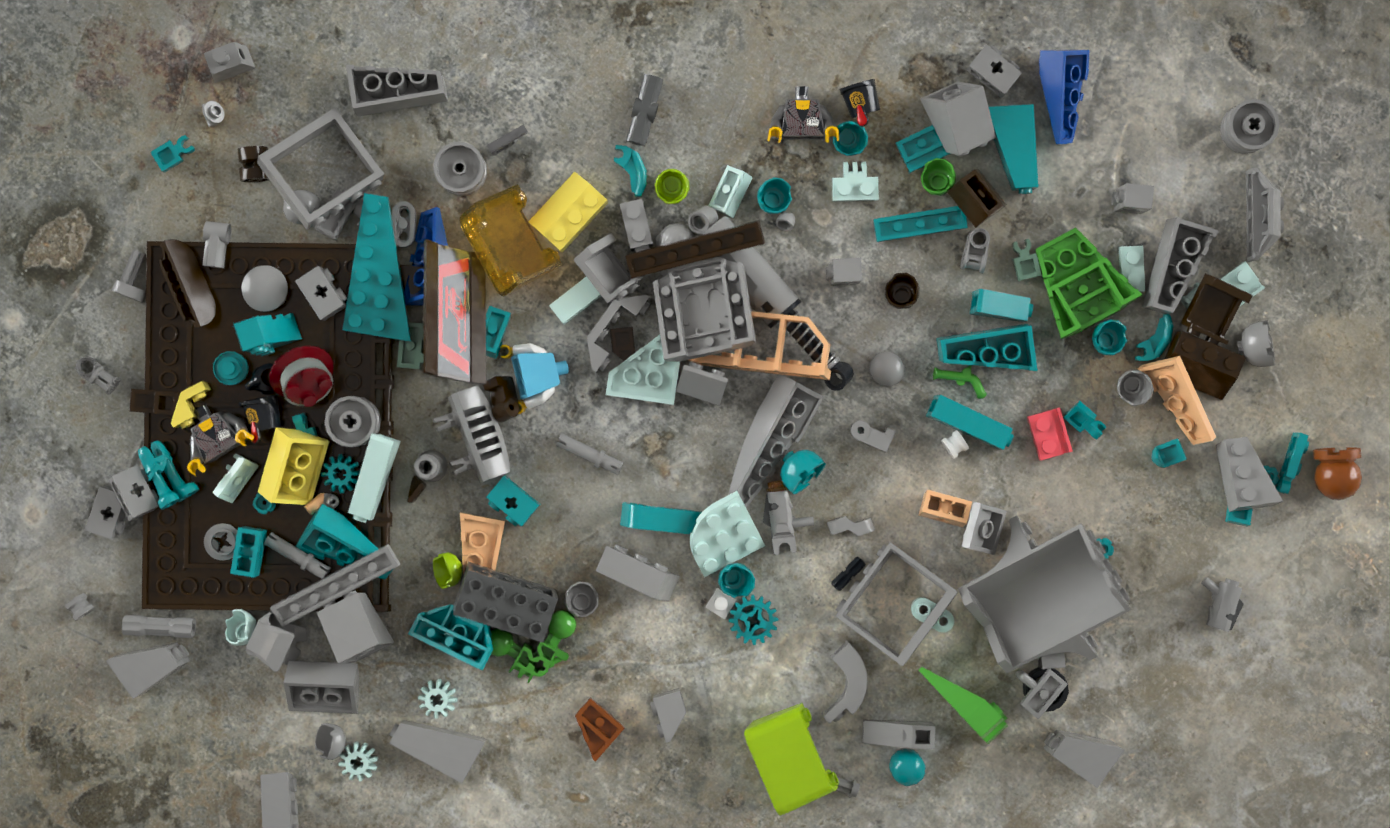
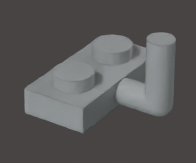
M1050 668L1047 669L1037 682L1022 670L1016 672V677L1031 689L1019 704L1038 720L1068 685Z

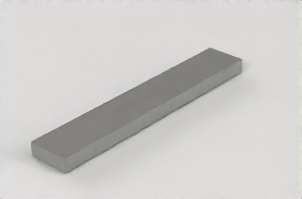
M388 544L272 605L270 609L280 626L284 627L398 567L400 562Z

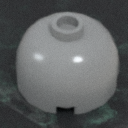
M1268 320L1255 322L1247 326L1242 332V341H1237L1239 354H1244L1246 361L1253 366L1268 367L1275 365L1273 341L1269 334L1270 326Z

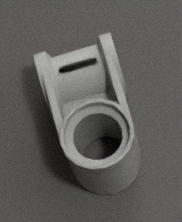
M977 228L968 233L960 269L968 268L978 270L982 274L984 273L990 243V235L987 230ZM975 233L983 235L984 241L981 245L974 243L973 236Z

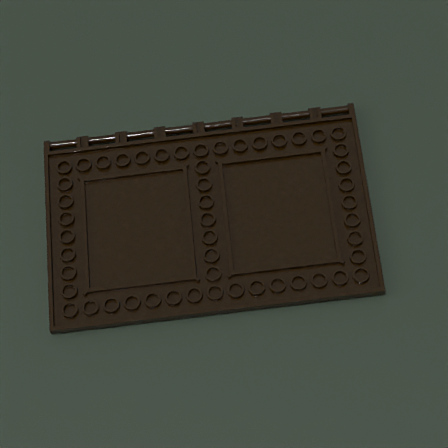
M147 241L145 390L179 392L180 396L181 391L201 381L208 382L211 390L205 393L207 396L197 402L191 400L195 409L207 405L212 415L216 412H229L244 420L250 434L251 430L244 409L239 407L238 403L255 398L278 395L281 426L261 430L262 440L259 443H253L248 439L245 442V447L239 445L212 463L204 464L202 462L206 471L202 473L197 468L196 476L188 471L187 466L191 461V428L200 423L199 419H194L193 425L182 429L181 427H172L173 415L144 413V446L154 456L151 450V443L157 440L162 442L172 456V462L181 479L185 483H196L200 490L171 507L161 510L158 505L154 511L143 515L142 609H242L271 611L270 607L318 582L321 578L308 570H301V566L268 546H264L259 576L247 577L230 574L233 558L228 560L212 558L204 546L205 535L212 526L224 523L232 525L237 530L238 527L243 526L267 530L266 538L273 532L278 537L296 546L314 515H310L304 508L305 505L276 503L275 509L267 514H260L253 506V500L258 493L275 429H296L292 416L305 413L308 420V428L315 426L318 437L329 441L323 465L324 463L332 465L329 458L335 457L338 461V455L343 454L344 460L348 456H352L351 464L359 463V466L354 468V470L360 471L368 444L358 447H347L334 442L326 431V412L332 403L346 396L365 398L376 407V389H383L382 421L378 434L388 437L394 435V421H391L392 389H394L392 344L395 343V339L342 330L346 308L326 321L320 320L295 280L317 266L323 269L327 268L335 279L332 283L336 289L340 287L348 298L356 244L229 242L226 247L224 268L202 266L205 242H184L194 252L216 306L215 316L210 323L201 327H194L189 320L184 321L181 317L161 270L159 259H162L163 248L160 245L163 241ZM263 265L280 270L288 284L285 303L272 311L266 312L250 307L242 295V282L246 274L253 268ZM320 288L321 294L319 296L326 297L325 292L328 289ZM289 313L294 314L302 337L301 340L275 348V353L267 356L251 355L250 352L242 350L234 324L256 316L271 315L272 319H276V315L283 314V316ZM377 343H383V375H376ZM297 347H319L325 350L333 361L332 389L325 398L311 407L293 405L276 392L264 395L260 391L245 389V384L250 381L253 376L252 373L257 367L268 363L274 364L281 355ZM227 351L237 352L247 360L249 366L248 374L241 383L225 385L217 380L213 372V364L221 353ZM266 369L261 374V380L267 386H271L269 380L271 369ZM352 418L350 421L351 425L356 424L357 420ZM238 454L256 463L259 467L234 502L230 503L218 498L212 492L225 474L228 473L226 465L233 466L236 462L233 456ZM322 465L313 499L320 493L336 495L339 498V505L334 508L336 512L342 514L373 544L374 527H381V548L388 544L390 545V527H392L393 513L390 512L393 467L381 497V512H376L373 520H367L364 523L353 519L354 515L348 513L356 484L352 483L354 487L352 491L346 488L345 493L341 494L338 486L337 490L332 492L331 486L333 483L324 485V482L329 478L328 476H321V473L328 472V469H325ZM338 469V472H340L337 473L338 478L343 477L345 479L346 476L344 474H346V470ZM163 471L161 474L166 484L168 485L170 490L174 492L165 472ZM151 479L147 482L150 490H154L159 498L155 485ZM227 534L223 538H215L221 543L220 549L225 545L231 546L226 541ZM324 557L323 560L315 558L326 566L331 567L327 576L344 568L336 564L337 560ZM389 576L385 580L380 578V604H373L374 579L352 590L357 593H366L376 612H391V604H389ZM341 596V597H339V598H337V599H335V600H336V602H339V601L343 600L344 598H343V596ZM322 606L314 611H321L324 608Z

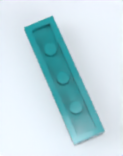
M958 206L873 219L876 242L968 228L966 215Z

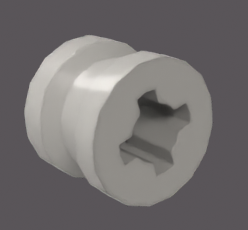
M85 593L80 594L65 605V608L73 613L75 621L95 609L93 604H89L86 600L87 596Z

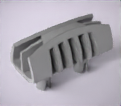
M478 385L450 395L448 400L452 412L433 418V423L446 422L436 428L437 432L456 425L460 429L468 456L449 462L450 467L462 465L452 472L455 476L473 469L476 472L479 483L510 472L509 458L500 426L493 417L492 408Z

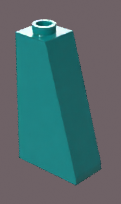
M1034 104L989 107L996 138L993 140L1011 190L1018 191V194H1031L1032 190L1039 187Z
M934 395L925 415L930 419L1000 450H1004L1005 446L1009 447L1014 437L1011 434L1013 428L942 395Z

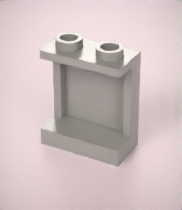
M612 233L589 245L573 259L607 303L614 299L620 301L628 292L629 294L634 292L641 286L638 282L644 278V276L631 278V275L610 250L609 247L616 241Z

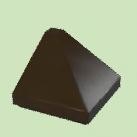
M415 475L412 478L407 502L409 503L415 502L426 487V483Z

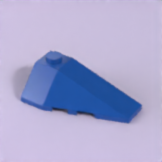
M1040 50L1039 74L1056 144L1073 143L1079 118L1076 109L1078 102L1082 101L1084 96L1081 93L1083 80L1087 81L1090 50Z
M438 207L421 212L415 236L417 247L415 254H411L409 261L413 263L412 266L424 267L425 239L448 246L441 211ZM418 269L414 274L413 282L421 290L416 294H410L408 275L404 290L405 305L424 306V269Z

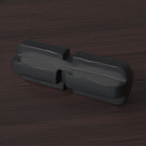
M855 557L845 568L846 570L842 571L831 584L838 591H841L852 580L851 577H855L865 567V562L860 557Z

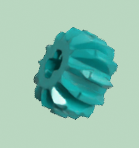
M339 454L338 461L335 457L329 458L332 465L324 463L323 467L328 469V472L321 473V476H328L329 478L324 482L325 486L333 483L331 486L332 492H335L338 486L341 494L345 493L346 488L349 491L354 490L352 483L357 484L358 479L355 478V475H359L360 471L354 470V468L359 466V463L351 464L352 456H348L344 460V455ZM338 469L346 470V474H344L346 476L345 479L343 477L338 478L337 473H340Z

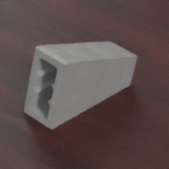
M403 720L400 725L395 723L389 734L392 737L389 744L460 783H463L487 740L480 736Z

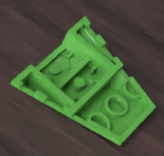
M1077 228L1035 249L1061 339L1078 334L1103 321L1143 295L1128 282L1129 280L1123 274H1120L1112 266V263L1107 258H1104L1097 251V248Z

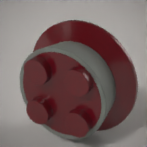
M301 346L288 350L273 364L269 374L270 384L273 390L285 397L289 403L296 406L311 407L325 398L332 389L333 361L325 350L315 346Z

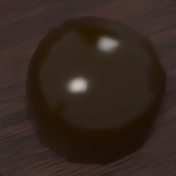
M896 273L886 284L885 297L889 304L897 309L910 308L919 298V284L915 277L908 273Z

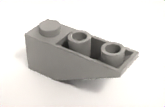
M863 720V743L911 749H935V725L932 722Z

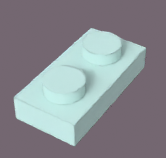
M1143 246L1118 247L1119 273L1123 274L1135 289L1145 292Z

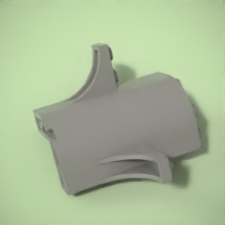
M1017 515L1009 519L1011 539L1002 559L986 574L958 588L964 606L984 627L997 663L1006 673H1009L1032 660L1053 653H1077L1085 656L1088 660L1098 657L1094 649L1097 647L1093 636L1091 634L1088 635V632L1131 610L1127 602L1130 600L1126 589L1121 587L1122 579L1116 569H1113L1109 560L1105 559L1103 554L1106 552L1100 541H1097L1091 529L1087 531L1082 524H1079L1038 546L1036 541L1030 538L1032 530L1026 521L1022 522Z

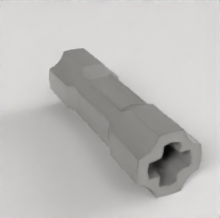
M126 615L122 620L123 635H158L192 638L196 632L195 618Z

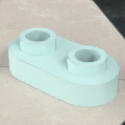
M919 597L912 602L911 613L916 619L924 622L937 604L925 597ZM925 605L927 611L922 614L919 612V608ZM945 610L941 617H946V624L940 625L938 619L932 627L938 632H948L954 625L953 615L948 610Z

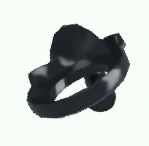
M268 363L257 367L253 371L250 381L245 384V389L260 391L264 395H270L272 392H275L272 386L265 385L261 380L263 371L271 369L273 364Z

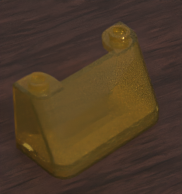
M518 184L473 203L460 216V225L495 290L503 297L562 265L559 254L552 248L543 250L522 212L526 206L527 197Z

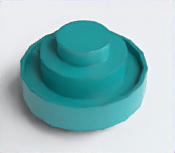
M227 351L221 353L213 364L215 377L225 385L239 384L248 374L249 366L247 360L237 352Z

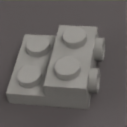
M974 502L969 513V521L963 535L961 547L995 555L1007 511Z

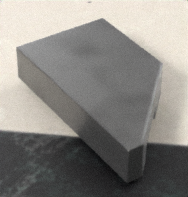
M523 124L488 144L487 147L491 154L495 156L513 146L517 139L526 135L528 131Z

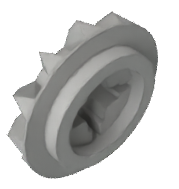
M224 523L212 526L204 538V546L207 553L217 560L233 558L238 530L232 525ZM227 534L226 541L231 546L225 545L220 549L221 543L215 538H223Z

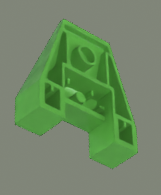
M923 667L919 669L921 674L987 744L991 743L1008 727L1005 722L1007 717L994 701L989 704L985 699Z

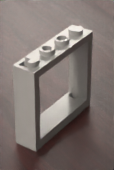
M333 108L260 154L257 164L307 230L312 226L314 228L318 225L321 226L326 221V217L331 214L336 216L345 209L344 206L349 202L352 204L356 203L364 196L363 193L369 189L371 192L376 190L382 184L384 177L382 170L336 108ZM335 125L371 175L310 214L273 164Z
M890 542L888 545L884 544L876 554L879 558L874 564L870 562L863 571L865 577L861 582L856 581L849 590L852 594L848 600L843 599L835 610L838 612L836 614L837 618L903 667L958 594V591ZM892 553L946 592L900 655L847 616Z

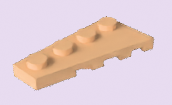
M1180 356L1144 364L1138 368V370L1150 377L1154 392L1157 391L1165 401L1163 403L1168 411H1172L1176 416V423L1192 445L1210 442L1216 438Z
M460 512L463 574L468 561L496 570L505 521Z

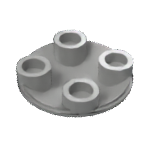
M263 265L253 268L244 277L242 295L246 303L253 309L264 312L272 311L286 301L288 284L280 270Z

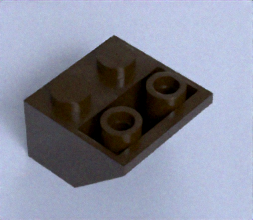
M975 169L963 177L947 192L975 228L1007 205L979 169Z

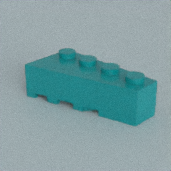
M1029 324L936 338L939 361L943 363L1038 371L1032 326Z

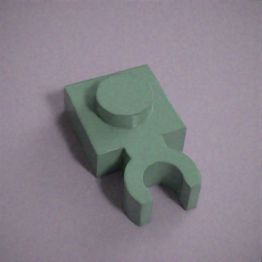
M1029 239L1024 240V249L1018 247L1017 241L1012 244L1014 252L1019 256L1013 259L1018 281L1042 275L1037 254L1030 255L1029 253L1031 248Z

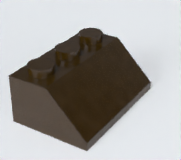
M1184 331L1175 332L1164 358L1180 356L1195 390L1219 400L1224 399L1238 379L1246 357Z

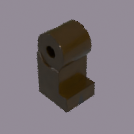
M495 376L487 380L483 388L484 391H489L493 417L498 422H505L516 417L519 414V405L513 376Z

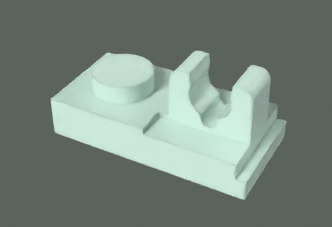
M238 454L233 456L236 459L233 466L226 465L228 473L225 474L212 492L218 498L230 503L234 502L259 467L256 463Z

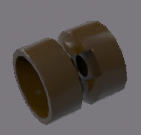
M246 146L238 148V161L242 163V167L239 168L241 182L269 181V178L257 164L258 156L267 151L268 147Z

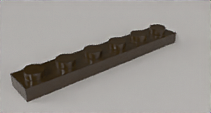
M757 220L627 254L625 258L631 278L762 245L765 244V239L760 221Z

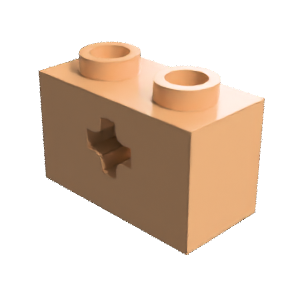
M927 490L924 493L918 516L963 528L968 522L972 501Z

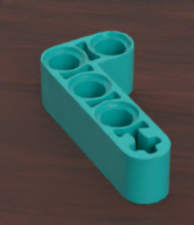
M623 502L620 525L634 529L690 534L697 523L696 519L703 511Z

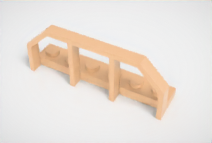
M751 311L752 318L780 321L775 358L766 357V361L757 360L758 357L753 355H744V358H741V348L736 349L734 354L722 352L721 356L708 355L689 359L690 362L708 367L830 380L831 371L827 368L830 344L809 317ZM787 321L807 323L823 343L821 363L812 362L811 366L802 365L803 362L798 360H789L788 363H782Z

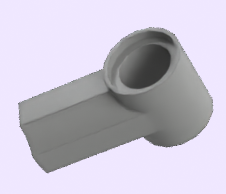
M212 221L205 222L203 229L205 248L202 266L224 268L226 247L231 239V224Z

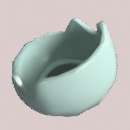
M234 609L232 610L233 616L225 620L227 626L225 631L226 640L234 646L246 645L256 627V619L247 611Z

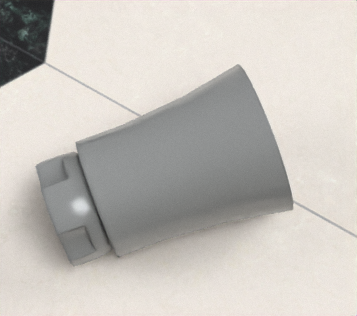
M434 450L422 453L414 464L416 475L427 482L441 480L448 469L446 458L440 452ZM428 462L433 466L432 470L429 471L425 468Z

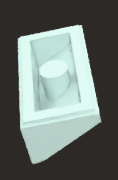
M727 165L708 206L728 217L734 218L752 177L744 171Z

